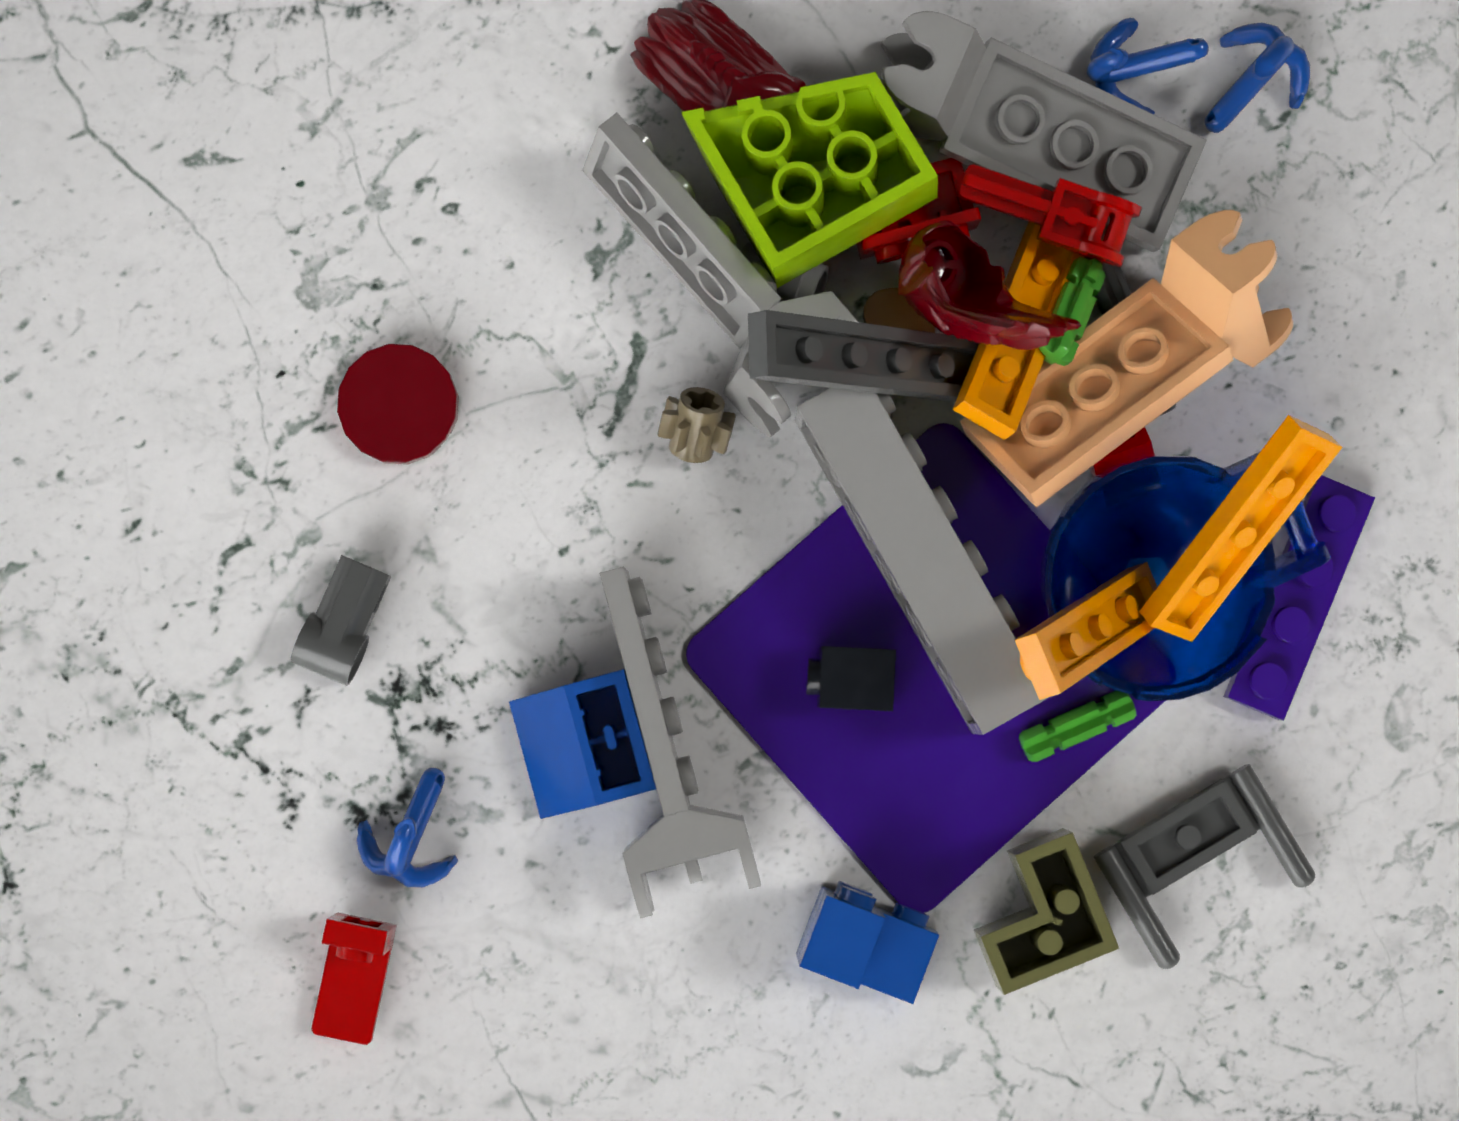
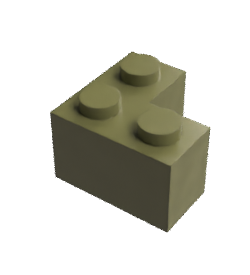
M1062 828L1007 850L1029 908L974 929L994 983L1003 995L1120 949L1073 832Z

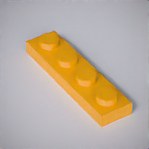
M1028 222L1004 284L1018 302L1052 313L1063 285L1069 281L1066 277L1072 262L1079 257L1084 258V256L1037 240L1036 238L1041 226ZM979 343L952 410L1001 439H1007L1018 428L1045 355L1039 348L1018 350L1003 344L986 345Z
M1288 415L1140 609V614L1148 624L1193 642L1343 447L1330 434Z
M1147 562L1123 570L1015 639L1020 652L1022 670L1026 677L1032 681L1039 700L1061 694L1155 629L1148 624L1139 612L1157 588Z

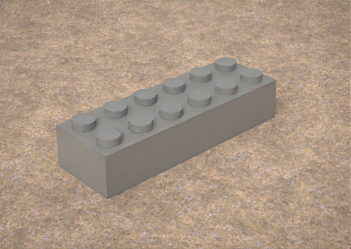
M829 388L798 405L795 422L971 733L984 735L1048 699L1039 700L1032 681L1026 677L1022 670L1020 652L1015 643L1016 638L1012 633V630L1019 627V622L1013 610L1002 594L992 598L981 576L989 571L980 552L971 540L962 544L951 526L953 521L958 518L951 501L941 486L931 490L921 473L922 467L927 465V462L912 434L908 432L900 436L891 418H893L892 413L896 411V407L890 394Z

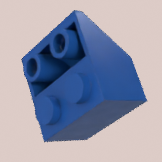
M625 669L509 701L540 819L605 804L657 789Z

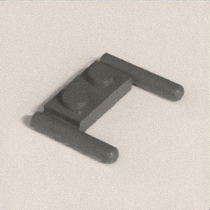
M1250 764L1240 767L1226 778L1218 780L1094 856L1095 861L1160 968L1170 969L1177 965L1180 960V954L1146 897L1156 894L1256 834L1258 830L1261 829L1296 887H1307L1315 879L1313 868Z

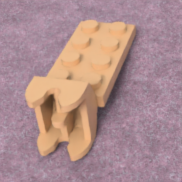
M1235 210L1214 212L1194 222L1171 239L1161 284L1152 278L1087 326L1082 338L1075 341L1079 346L1070 364L1062 366L1057 363L1049 364L1043 361L1022 418L1014 434L1003 440L966 417L960 421L966 436L1036 508L1231 363L1233 358L1253 368L1286 341L1293 328V318L1290 309L1283 308L1266 311L1262 314L1257 296L1258 284L1268 276L1277 261L1274 241L1267 240L1251 243L1235 254L1221 252L1223 247L1237 236L1242 223L1240 212Z

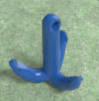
M1127 18L1121 20L1110 29L1096 44L1090 57L1091 62L1087 67V75L1091 80L1095 81L1097 88L1155 114V111L1141 105L1139 102L1123 94L1116 86V82L1193 63L1197 59L1205 57L1208 54L1209 47L1203 38H1188L1128 54V52L1119 49V47L1134 34L1139 24L1134 18Z
M1262 22L1247 24L1235 28L1220 38V45L1223 48L1253 43H1262L1267 47L1209 111L1204 120L1208 131L1214 133L1223 131L1284 63L1288 64L1290 69L1289 107L1292 109L1300 107L1304 96L1308 92L1310 63L1304 49L1296 45L1290 37L1285 36L1278 26Z
M428 768L424 771L403 820L395 827L394 836L387 854H383L380 851L369 822L365 820L359 823L357 836L358 851L363 864L375 875L393 877L406 887L423 888L445 878L457 864L458 859L456 855L422 867H415L411 864L443 788L445 776L440 769Z

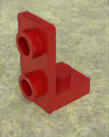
M339 912L326 919L322 944L329 945L311 1028L315 1035L368 1045L373 1040L397 924Z

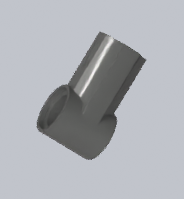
M341 555L317 612L309 615L298 635L291 654V662L348 686L358 671L369 643V636L366 634L379 608L391 576Z

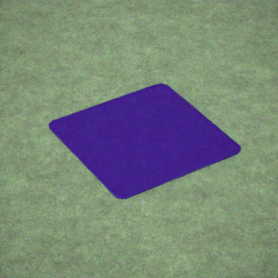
M940 423L933 425L916 439L927 462V465L922 467L921 473L931 490L941 486L951 501L958 516L951 526L962 544L971 540L980 552L989 571L981 576L992 598L1000 594L1004 596L1019 622V627L1012 630L1016 639L1099 586L960 429L951 424ZM843 505L690 640L686 651L687 662L695 674L899 904L923 913L934 909L1172 695L1176 686V676L1173 668L1147 638L1143 636L1061 694L1049 697L984 735L972 734ZM821 646L896 650L893 711L818 708L817 695H806L808 658L819 659ZM1125 689L1130 695L1137 715L1133 720L1117 727H1113L1110 724L1106 726V732L1065 750H1061L1058 747L1054 749L1055 754L1037 762L1029 761L1024 754L1019 741V734L1022 731L1038 724H1042L1045 727L1049 725L1048 720L1090 701H1095L1097 704L1101 702L1100 697L1115 690Z

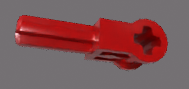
M976 164L968 166L959 188V196L964 200L1040 225L1037 240L1118 267H1122L1125 259L1120 251L1132 218L1139 217L1142 210L1141 206L1129 200L1062 178L1056 181L1052 191ZM1108 217H1110V222H1109V225H1108L1106 234H1105V236H1104V239H1103V241H1102V240H1101V237H1102V234H1103V231H1104L1106 222H1107V220H1108Z

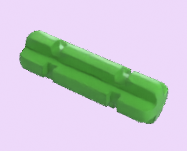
M1079 257L1072 262L1066 277L1069 281L1063 285L1052 313L1075 319L1082 326L1078 329L1068 330L1064 333V336L1052 338L1048 345L1039 347V350L1045 355V362L1066 366L1073 361L1079 346L1075 341L1080 340L1083 336L1097 300L1094 296L1100 292L1106 277L1105 272L1102 270V263L1095 258L1088 260Z
M1118 689L1100 697L1101 702L1097 704L1095 701H1090L1048 720L1049 725L1045 727L1042 724H1038L1022 731L1019 734V741L1024 754L1029 761L1037 762L1055 754L1054 749L1058 747L1061 750H1065L1106 732V726L1110 724L1113 727H1117L1133 720L1137 715L1130 695L1125 689Z

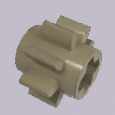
M701 387L687 388L682 391L679 399L671 396L667 397L657 435L661 438L670 439L669 450L677 458L690 463L706 462L711 459L714 451L721 454L726 453L736 415L731 412H723L725 402L718 393Z

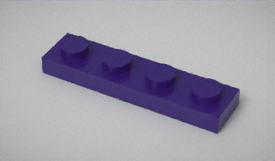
M1323 475L1315 482L1302 504L1223 697L1274 719L1284 721L1375 497Z

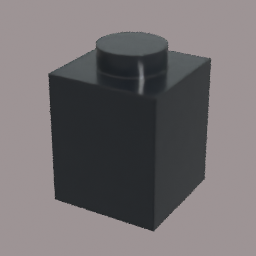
M821 646L819 659L808 658L806 695H817L818 708L893 711L896 650Z

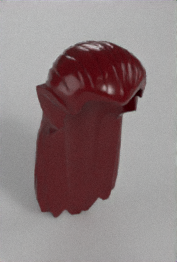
M706 0L683 1L681 10L676 8H658L656 13H652L648 17L649 37H639L634 42L636 50L630 54L640 72L683 112L703 108L705 112L737 105V100L760 96L762 100L800 91L801 87L806 86L805 82L800 78L790 76L767 50L731 20L722 9Z
M940 221L924 227L911 238L905 248L899 268L898 295L905 296L907 303L919 316L946 335H954L957 339H967L968 341H975L976 343L986 345L1003 344L1018 350H1032L1046 346L1050 339L1064 336L1066 331L1078 329L1082 326L1075 319L1049 313L1015 300L1003 283L1005 279L1004 269L1001 266L991 265L987 251L969 238L951 221Z

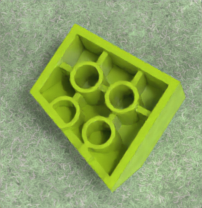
M876 72L804 86L800 88L799 92L761 100L760 96L737 100V105L705 112L703 108L681 112L719 190L764 267L772 276L777 288L919 209L938 196V175Z

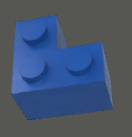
M838 881L835 890L821 886L796 952L799 967L859 989L860 985H864L914 1004L939 938V934L935 929L926 926L930 916L899 903H895L892 912L874 906L876 898L872 897V893L842 881Z

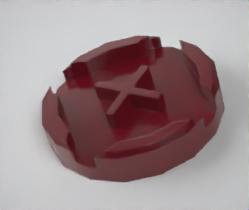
M386 344L365 352L348 368L338 388L337 413L345 435L362 453L383 463L408 465L430 457L447 440L458 420L459 396L451 374L434 355L413 345Z

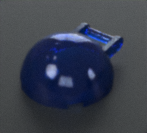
M1260 452L1225 468L1194 456H1143L1113 465L1086 482L1064 505L1048 535L1041 561V596L1047 619L1123 570L1138 564L1148 563L1158 587ZM1301 501L1284 523L1293 550L1275 558L1271 540L1193 642L1155 628L1087 676L1101 687L1103 684L1114 690L1131 694L1136 700L1164 701L1180 700L1209 691L1237 674L1267 640L1261 634L1275 605L1274 587L1324 565L1331 558L1326 543L1317 541L1303 502Z

